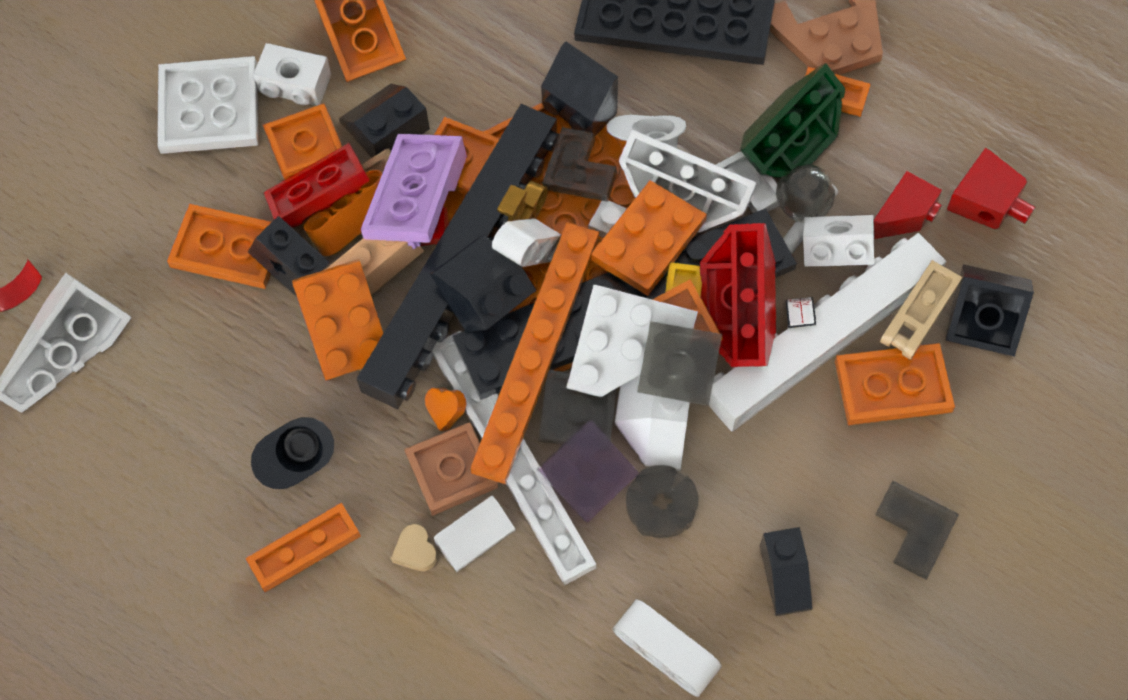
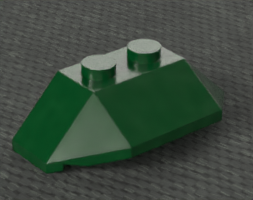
M826 63L822 64L786 89L744 132L740 151L761 176L797 180L837 138L845 87Z

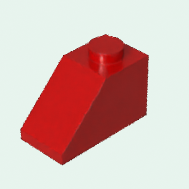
M906 171L874 219V239L917 232L922 229L927 220L933 222L942 207L938 203L942 189Z

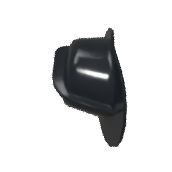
M300 417L282 425L256 444L251 454V468L254 476L262 485L272 489H287L300 483L329 463L334 453V439L331 430L323 422L313 417Z

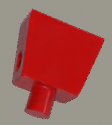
M985 148L953 192L947 210L992 229H998L1007 215L1026 224L1036 207L1020 198L1027 184L1026 178L992 151Z

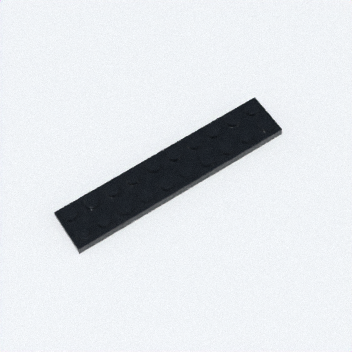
M766 208L692 238L674 262L700 266L701 260L724 234L723 232L729 225L765 223L775 259V278L795 270L797 265ZM668 271L648 296L610 272L583 282L548 372L574 361L593 285L652 300L665 293ZM535 302L507 313L487 330L467 333L463 331L453 335V342L480 400L501 391Z

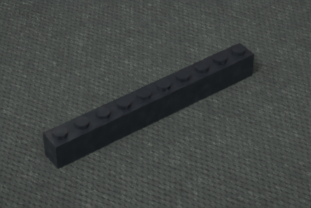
M520 104L356 378L362 393L396 409H399L403 400L408 401L416 387L415 379L420 371H426L433 358L432 350L437 342H443L447 336L450 327L449 321L454 314L430 273L480 236H484L493 242L501 226L509 221L508 216L497 212V208L510 185L525 190L533 177L538 178L545 164L544 158L548 151L553 152L560 138V134L557 133L556 118Z

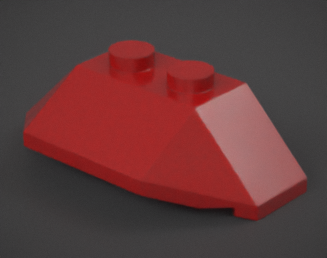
M765 223L729 225L723 232L724 234L716 241L700 262L702 281L700 298L723 339L719 342L710 343L731 367L768 366L776 334L775 259Z

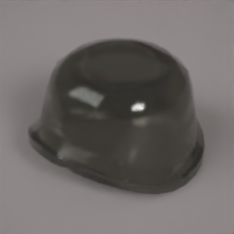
M807 164L793 168L788 175L779 180L776 187V197L782 211L789 218L804 223V217H825L829 213L835 200V189L829 176L823 169Z

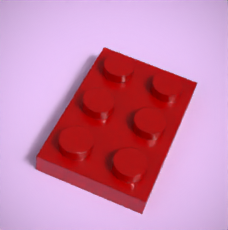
M350 143L263 193L273 218L275 219L279 216L293 228L300 225L305 218L315 212L328 209L336 200L346 194L359 191L370 180Z

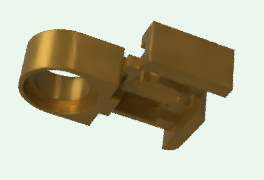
M533 181L527 184L525 190L510 185L497 208V212L508 216L509 221L536 219L545 203L548 188Z

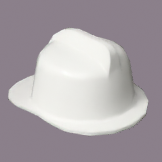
M623 115L609 120L606 127L608 133L620 140L627 141L631 131L635 130L677 148L678 136L685 131L686 123L683 119L676 116Z

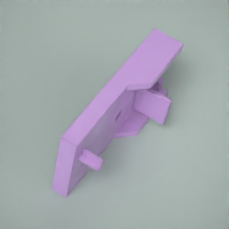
M397 135L361 227L364 239L405 241L408 243V246H412V249H416L417 246L420 247V242H431L448 191H455L467 157L462 136Z

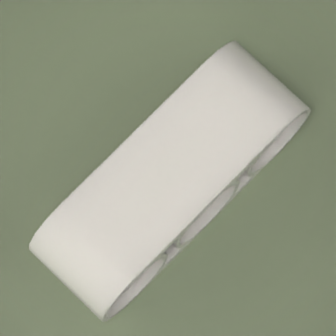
M535 218L508 221L501 226L495 235L492 248L522 267L547 263L553 258L561 234Z
M636 599L613 627V632L625 644L684 690L696 697L700 696L722 667L712 654L640 600Z

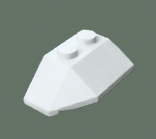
M635 130L631 131L619 159L622 170H624L635 198L651 180L706 213V222L699 229V233L744 215L757 185V182Z
M689 343L687 348L620 386L615 425L638 454L645 467L681 470L697 343Z

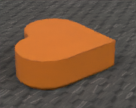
M440 387L431 388L426 393V408L439 431L449 430L465 412L466 398L461 391Z

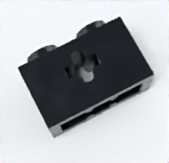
M279 216L255 238L247 251L296 297L292 280L323 271L330 263Z

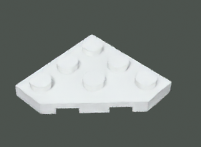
M593 285L566 388L598 397L613 391L687 348L698 312Z

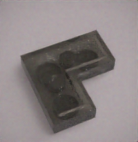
M562 127L542 184L548 188V191L608 202L618 173L616 166L588 161L595 142L594 133Z
M895 481L891 482L875 514L908 532L893 563L927 580L959 514Z

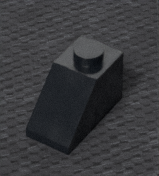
M800 527L763 533L759 547L775 616L812 610L809 564Z

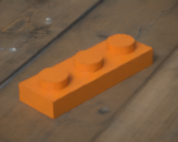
M340 503L245 559L264 592H267L358 539L361 535L345 507Z

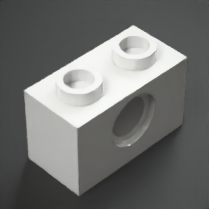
M266 43L253 76L259 93L267 97H281L292 100L300 105L311 104L318 106L330 81L331 71L328 59L325 56Z
M873 215L804 217L803 245L805 267L874 265Z

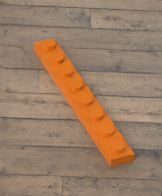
M566 222L470 470L472 474L506 485L590 264L591 253L596 248L599 240L598 231Z

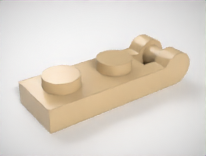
M931 260L883 334L880 342L887 347L893 345L903 351L901 355L911 360L963 277ZM903 326L914 331L910 339L899 333Z

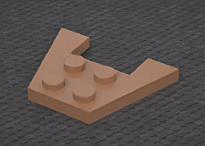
M785 0L775 3L770 32L807 67L816 69L826 63L834 74L841 75L881 62L883 51L875 0H848L852 7L797 24Z

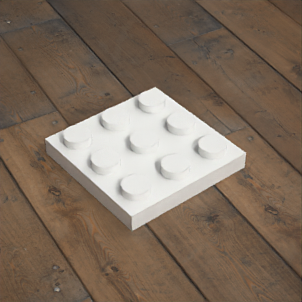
M255 56L158 65V149L161 154L258 145V92L253 76L257 66Z

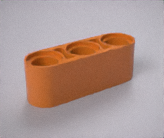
M380 170L366 172L370 181L365 183L359 191L346 194L336 200L328 209L317 211L306 220L304 229L322 256H330L337 253L362 233L361 227L382 176Z

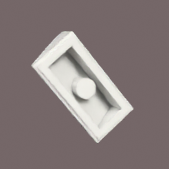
M490 496L435 535L434 541L454 570L458 572L514 532L515 528L494 496Z

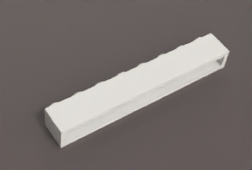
M919 233L909 240L906 238L901 239L893 246L889 255L883 259L880 256L875 258L874 265H868L865 269L866 272L859 277L855 275L849 277L840 286V291L832 297L829 294L825 295L814 305L816 325L789 328L787 326L788 329L780 335L776 333L768 366L735 367L727 374L721 372L713 377L707 384L705 402L730 431L733 432L902 306L931 260L944 267L947 261Z

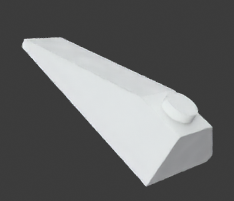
M65 273L44 302L0 377V400L17 411L24 412L56 388L57 383L73 371L76 373L85 366V362L97 353L109 348L129 322L131 316Z

